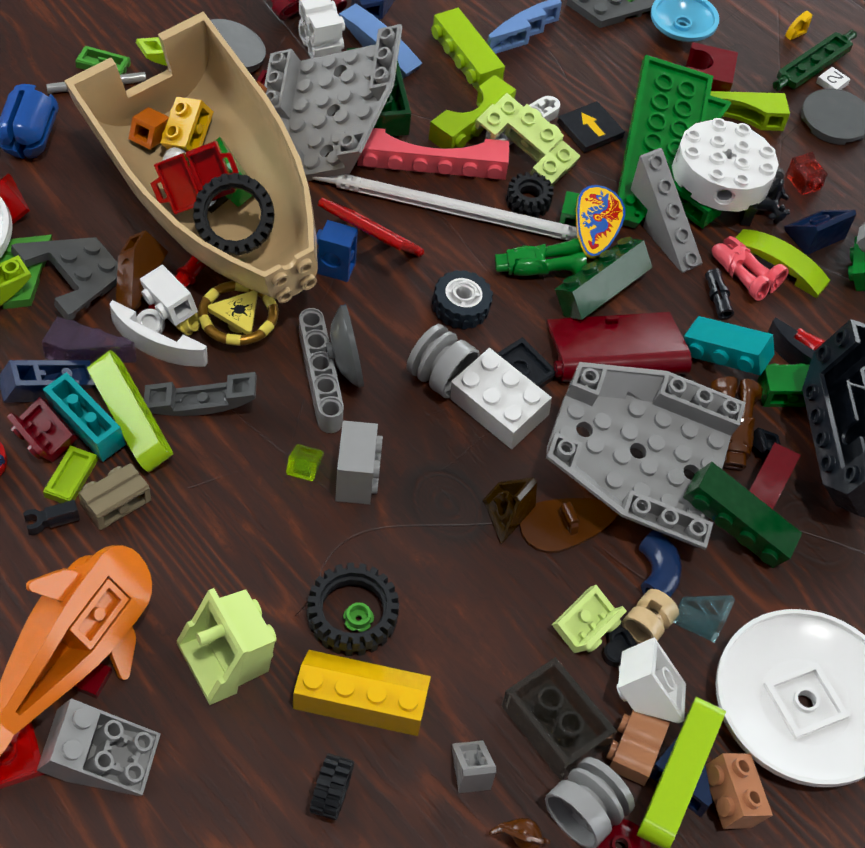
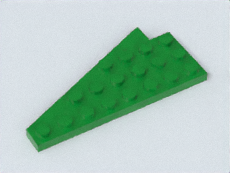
M645 55L643 58L617 195L625 205L626 215L622 225L636 229L648 211L631 191L639 157L662 148L674 180L672 164L684 132L696 123L721 118L730 107V101L710 95L713 82L712 75L649 55Z

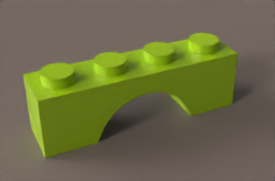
M496 75L492 76L479 86L476 103L477 109L464 113L446 110L430 121L429 140L441 149L463 148L469 140L479 136L485 129L482 126L479 129L474 127L477 118L492 104L495 105L506 93L515 99L516 89Z

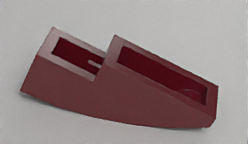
M774 442L749 491L773 509L801 455Z

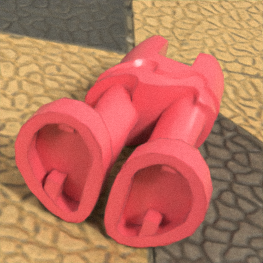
M732 236L724 239L723 243L714 245L711 249L713 257L729 272L731 277H733V274L738 277L748 289L750 296L756 301L764 299L768 292L773 293L783 283L789 273V269L782 264L775 265L771 269L766 268L752 255L746 245ZM743 265L747 267L753 274H751L747 269H745Z

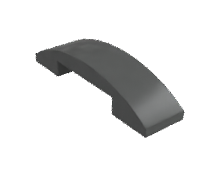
M256 372L233 374L227 376V382L183 388H176L173 382L145 385L144 401L151 413L161 415L195 416L223 412L242 406L256 398L257 375Z

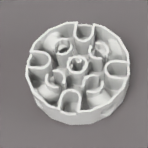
M714 118L713 120L696 123L684 132L672 164V170L680 187L684 186L685 189L691 192V198L700 204L721 211L739 212L747 210L750 205L761 203L766 198L779 164L775 149L770 146L765 138L751 130L750 126L744 123L736 124L724 121L721 118Z

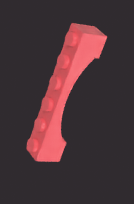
M373 128L358 158L357 166L506 180L509 164V141L484 139L483 143L470 147L453 149L430 148L396 139L385 133L386 129Z

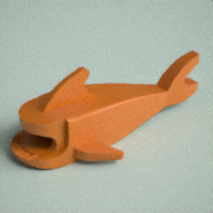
M123 545L107 546L94 555L78 558L68 569L56 570L29 580L26 583L28 591L42 596L33 608L19 635L0 681V756L17 732L86 677L108 655L118 678L121 680L129 678L136 644V635L132 626L147 607L152 594V580L149 569L142 557L132 548Z

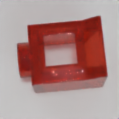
M813 151L792 158L786 173L788 179L801 195L817 192L822 189L828 175L815 159Z

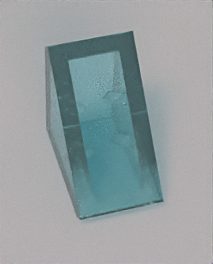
M733 595L683 597L678 606L679 615L674 623L715 643L728 618L735 598Z

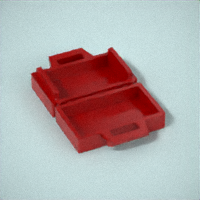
M213 141L187 151L186 154L182 153L154 164L159 177L150 184L159 203L169 202L174 214L193 208L197 194L201 192L202 187L206 183L208 184L214 177L218 178L222 174H232L229 172L224 158H228L232 173H239L231 152L222 153L218 142ZM161 182L167 196L166 198H163L157 183ZM231 188L221 191L213 200L234 193L237 189Z

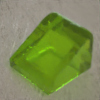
M296 444L289 455L286 473L293 477L313 481L319 469L324 451Z

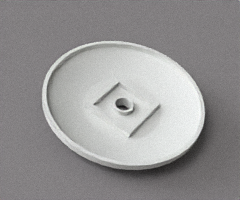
M785 609L766 613L754 618L740 628L725 647L716 673L718 706L726 710L723 720L739 746L747 754H751L753 760L768 771L798 784L813 787H838L864 779L865 635L833 616L802 609ZM804 695L809 697L813 707L808 708L801 705L798 696Z

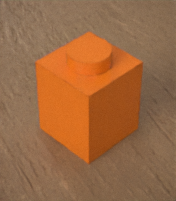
M150 107L144 109L132 117L128 139L148 149H152L161 142L162 133L165 130L169 117Z

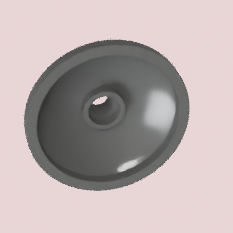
M346 304L340 305L331 323V342L326 343L329 360L335 358L337 367L348 381L358 388L364 387L359 354Z

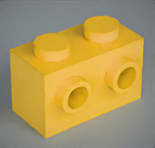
M176 97L170 110L165 130L162 133L160 144L167 150L177 147L185 152L202 146L214 111L202 100Z

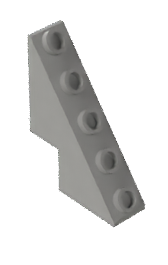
M662 148L641 155L631 191L648 210L643 228L681 273L702 265L701 256Z

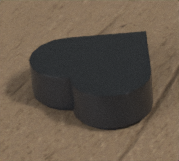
M617 627L609 633L607 645L603 651V659L609 666L619 667L621 665L622 651L637 645L627 629Z

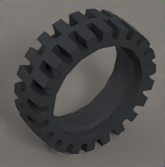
M226 173L218 178L214 177L208 184L206 183L202 187L203 189L197 194L196 202H194L193 218L196 229L205 242L229 255L236 256L248 254L266 242L273 229L275 213L270 195L258 181L247 175ZM231 188L243 189L252 194L259 203L261 210L260 223L255 232L249 237L238 241L225 240L216 235L211 229L207 218L208 207L213 198L221 191Z
M347 563V568L344 569L342 564L336 565L333 572L330 568L324 571V576H319L315 580V585H312L307 604L311 632L314 631V637L317 641L322 640V646L326 649L330 646L333 647L334 653L340 654L341 650L345 651V656H352L353 652L357 651L358 656L365 655L368 649L372 653L377 650L378 645L383 646L387 643L388 637L391 638L396 628L399 613L398 594L395 592V586L392 581L388 583V577L384 573L379 576L378 569L373 566L369 571L367 570V564L360 563L359 568H354V563ZM346 586L366 588L374 592L380 599L383 606V616L379 623L368 631L360 633L342 632L332 627L325 619L323 603L327 596L334 590Z

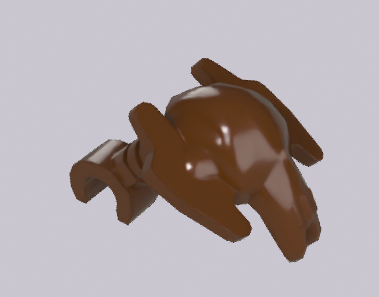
M519 818L500 823L489 832V835L501 833L511 835L520 848H540L544 843L550 844L549 839L543 838L537 823L529 818Z

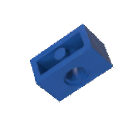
M327 220L323 230L319 229L316 235L318 274L348 282L356 264L358 228Z

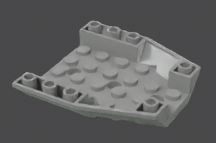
M401 24L378 29L375 45L302 61L292 49L270 53L264 84L267 88L266 95L291 137L301 158L307 181L313 180L312 177H333L349 174L353 169L394 87L402 33Z
M579 362L547 445L546 458L621 517L705 550L708 545L713 522L708 521L709 517L695 509L690 502L683 498L692 481L684 475L683 470L688 469L695 474L710 462L715 463L721 469L723 468L731 436L740 426L746 402L668 371ZM584 427L588 430L590 436H580L576 428ZM636 448L640 450L643 458L633 457L630 449Z

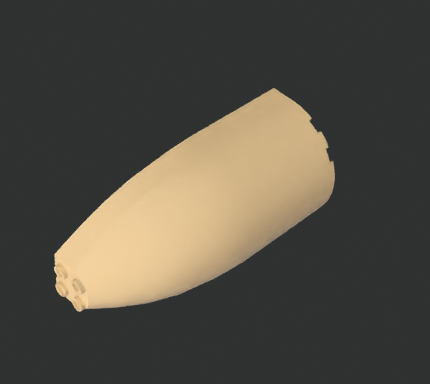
M204 11L158 34L168 70L126 91L117 65L112 57L64 80L75 106L133 193L154 219L187 252L215 272L246 288L275 298L279 303L288 302L292 296L297 295L303 290H309L316 285L317 279L315 276L318 271L317 236L312 200L301 158L271 101ZM176 97L202 100L214 111L203 145L221 137L246 174L258 181L270 195L275 217L272 232L269 234L266 242L248 254L229 255L205 242L200 237L193 218L194 208L174 214L169 202L159 203L150 183L159 177L154 164L162 161L167 149L160 143L152 149H148L129 140L133 116L150 107L169 117ZM161 182L157 183L163 198H166L167 196ZM253 196L239 207L229 199L212 214L208 211L207 218L211 229L216 235L225 240L238 241L249 237L255 232L260 223L261 210L259 203Z

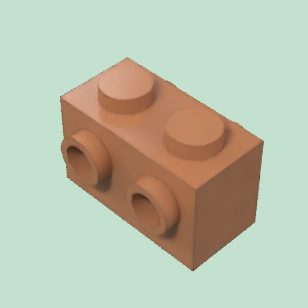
M722 753L706 764L710 792L723 829L753 828L773 816L751 754Z

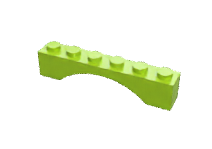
M711 91L710 94L711 96L731 102L730 107L722 117L745 122L759 130L784 131L790 115L785 93Z

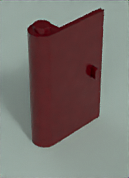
M670 312L585 317L582 320L575 318L547 319L546 324L558 352V361H554L555 377H559L561 382H571L579 362L663 370L673 374H688L691 370L690 350Z

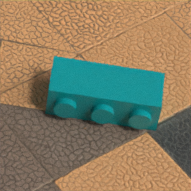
M701 316L697 317L684 335V340L692 358L760 376L775 355L773 334Z
M67 372L43 388L48 404L102 462L126 445L121 427Z

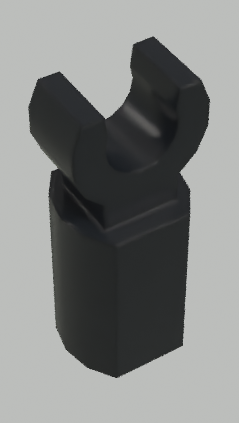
M75 500L45 507V510L42 511L30 509L23 513L25 522L36 520L34 524L27 525L29 535L39 534L45 527L53 528L80 520Z

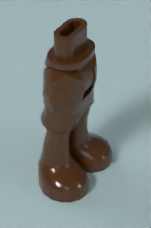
M729 376L718 378L711 383L710 388L735 398L737 378ZM751 379L741 380L738 386V398L746 402L740 426L732 434L724 461V467L745 469L746 460L750 457L755 426V418H752L754 403H757L762 397V386Z

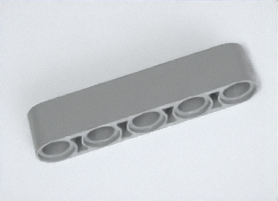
M307 308L299 315V338L317 424L323 432L335 433L342 427L344 405L334 360H329L326 343L329 342L325 319L320 310Z

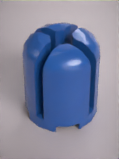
M16 85L14 90L9 93L0 116V148L15 158L24 159L26 157L32 159L44 152L59 110L58 103L53 95L50 94L48 97L44 93L35 90V85Z

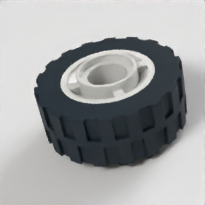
M455 270L451 273H445L443 277L438 279L432 298V309L436 313L437 318L441 319L446 325L462 329L474 328L478 324L481 325L484 319H487L493 300V292L490 290L491 286L485 282L483 277H479L476 273H470L466 270Z

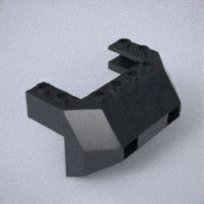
M850 319L814 351L802 391L823 485L836 506L865 518V323Z

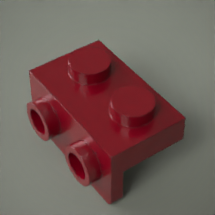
M41 397L20 417L13 413L7 416L13 424L11 430L20 439H26L29 443L27 449L38 459L44 457L54 462L78 438L48 402Z

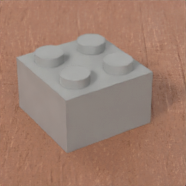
M343 421L335 501L370 505L371 493L377 494L383 436L377 435L378 424Z

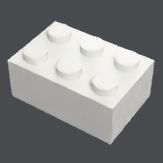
M488 348L451 381L450 399L510 449H513L550 413L552 397L491 348Z

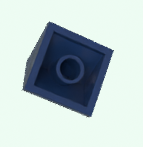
M821 210L784 226V229L803 252L809 255L845 239L856 217V211Z

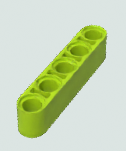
M109 350L89 365L87 370L115 422L121 427L123 436L136 460L144 470L151 472L171 457L173 451L125 365L112 350Z
M695 697L637 833L638 837L660 848L671 847L720 729L726 710L699 697Z

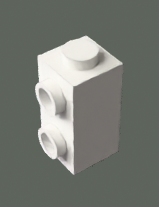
M163 264L140 278L144 288L141 291L142 296L149 305H155L156 311L163 320L168 318L174 326H177L198 312L191 293Z

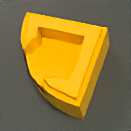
M809 11L802 13L791 24L785 36L789 40H793L807 33L813 15Z

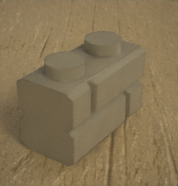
M131 463L123 468L121 466L115 467L109 472L107 477L98 482L91 481L82 488V491L78 493L82 509L91 518L98 530H102L151 501L149 485Z

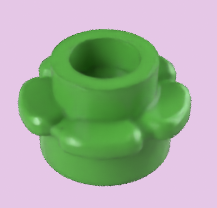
M364 603L350 605L343 615V618L346 620L345 626L351 631H367L371 626L370 623L374 621L373 612ZM356 617H361V620H356Z

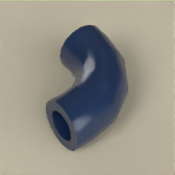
M653 530L645 537L639 547V551L646 556L652 566L651 575L641 584V590L645 594L650 589H657L671 598L680 584L682 564L677 548L664 533Z

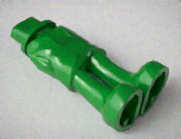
M578 238L546 246V244L520 246L508 249L504 254H495L496 272H508V275H512L513 271L515 276L548 275L549 272L560 270L571 271L575 275L582 270V266L587 264L586 255L580 246Z

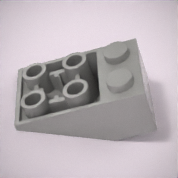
M70 699L56 711L36 771L70 783L142 796L160 733Z

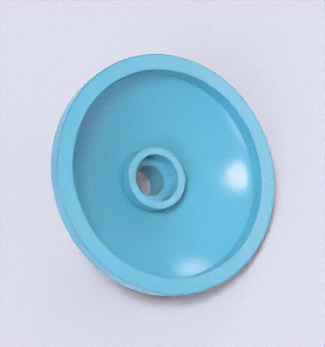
M655 0L651 8V19L656 28L667 37L677 41L696 42L704 40L714 34L719 24V14L708 0Z

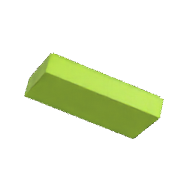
M70 446L43 491L44 497L59 503L75 500L98 462L97 455Z

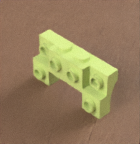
M508 93L480 115L474 126L476 129L482 126L491 133L489 139L496 140L504 132L505 136L537 162L532 168L530 175L533 176L535 172L539 176H545V181L550 180V186H553L564 174L570 171L581 157L563 141L564 135L556 125L550 124L537 109L530 107L528 104L523 107Z

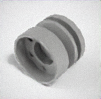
M437 324L427 330L417 341L409 355L406 368L410 374L417 376L420 381H429L430 388L442 397L450 398L451 381L480 356L479 350L466 341H457L455 333L448 331V328Z
M586 757L580 761L577 768L570 771L568 780L560 781L545 798L546 808L556 824L572 840L585 848H597L611 833L612 826L619 825L624 816H628L635 807L634 797L621 777L608 765L592 757Z

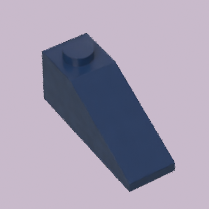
M9 360L0 373V390L3 402H34L39 397L46 399L43 388L66 372L84 390L94 388L96 385L87 370V367L91 365L90 360Z

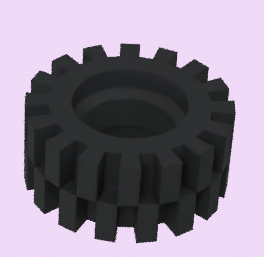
M525 172L524 176L521 173L517 174V177L511 178V182L508 185L506 196L508 208H511V212L515 213L518 211L519 214L527 216L533 215L536 218H539V214L544 216L546 211L548 212L553 197V186H550V180L545 181V176L543 175L540 178L537 177L538 173L535 172L533 176L529 172ZM523 193H531L536 195L537 197H526L523 195Z
M330 753L327 754L316 782L317 785L311 800L310 813L337 820L349 787L354 761Z

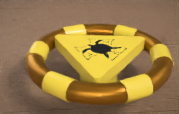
M229 281L211 288L203 296L198 308V320L203 330L213 339L227 345H248L265 338L274 329L278 320V305L272 297L246 288L235 281ZM226 292H247L213 303L219 295ZM259 296L268 309V318L257 331L252 333L257 298ZM208 312L228 323L231 331L235 333L243 332L246 335L226 334L219 331L211 322Z

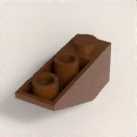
M146 230L129 237L118 255L116 302L134 311L142 303L140 300L142 298L141 291L144 288L140 278L162 264L164 265L163 260L168 253Z

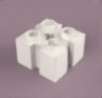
M299 0V14L301 15L299 20V36L304 46L308 47L310 58L341 52L344 49L342 31L345 30V23L343 17L337 13L335 2L331 0Z

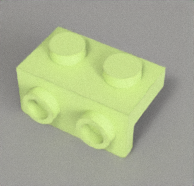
M594 585L590 586L552 626L573 653L591 652L602 643L600 638L606 632L609 633L615 630L621 624L620 618L627 611L623 606L614 608L598 586Z

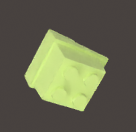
M213 588L208 590L193 619L184 626L176 644L209 705L237 694L238 686L269 672L273 649L277 639L273 627L270 624L266 625L263 620L259 603L256 599H251L247 590L219 598Z

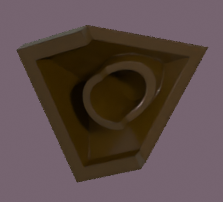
M534 477L498 482L482 500L486 505L501 545L536 506L537 481Z

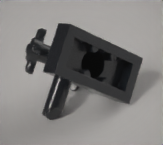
M778 178L773 182L766 198L761 203L750 205L747 210L740 211V225L750 226L757 210L771 212L772 214L768 217L771 220L774 219L773 222L775 224H778L779 221L784 220L790 214V210H785L783 204L779 206L780 199L786 201L789 199L783 188V179Z

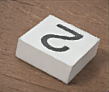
M831 67L818 77L816 83L824 89L842 90L849 84L850 78L834 67Z

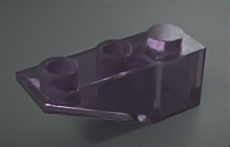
M60 317L55 319L42 340L45 358L49 360H90L92 364L109 350H112L123 363L135 362L137 359L135 343L129 339L105 333L101 329L90 328L74 320H66Z

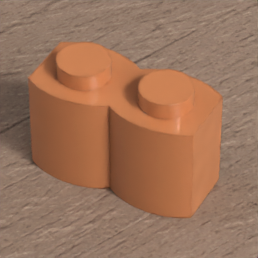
M632 710L630 716L624 713L617 730L622 733L620 742L613 740L606 757L612 760L609 767L617 774L645 786L670 723L660 718L634 712V710Z

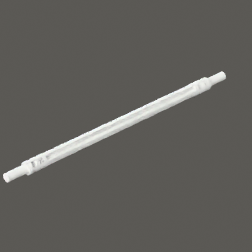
M348 174L333 177H312L313 180L334 184L336 188L567 241L578 238L575 226Z

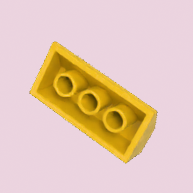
M308 650L301 664L295 685L293 709L418 736L431 676Z

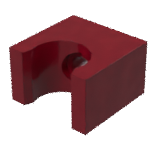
M692 42L685 67L712 75L711 91L730 92L738 52Z

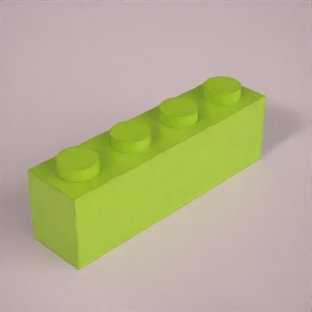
M459 7L434 15L433 26L431 27L433 37L440 42L445 53L450 55L456 67L463 72L468 83L472 84L477 92L479 86L494 75L503 80L504 64Z

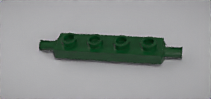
M851 29L843 35L835 32L778 71V80L773 82V88L779 91L784 86H789L795 90L851 51L853 46L851 40L857 37L856 31Z

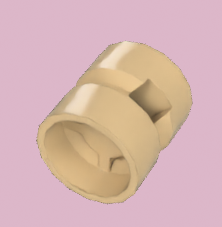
M650 589L638 601L637 606L633 607L625 616L622 625L623 628L631 633L638 644L654 637L658 641L664 634L665 629H668L678 617L679 609L667 594L657 589Z

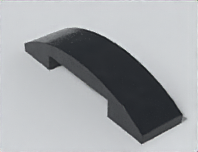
M775 317L768 330V333L773 334L774 350L790 365L800 363L810 365L814 350L795 339L798 333L796 329Z

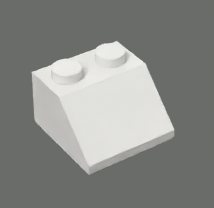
M655 637L622 651L621 665L619 666V682L617 684L620 698L624 702L627 701L634 712L675 723L683 722L686 683Z

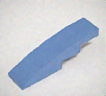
M547 0L519 12L490 33L487 44L495 54L528 44L530 36L544 32L545 24L559 20L562 2L560 0Z
M354 4L339 13V16H342L345 26L363 47L375 45L378 29L387 27L358 4ZM400 40L398 62L402 78H405L419 69L423 63Z

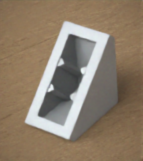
M484 741L453 743L452 754L458 792L491 790L496 775V765Z

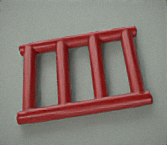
M321 198L318 201V206L389 246L418 257L423 256V248L356 211L325 198Z

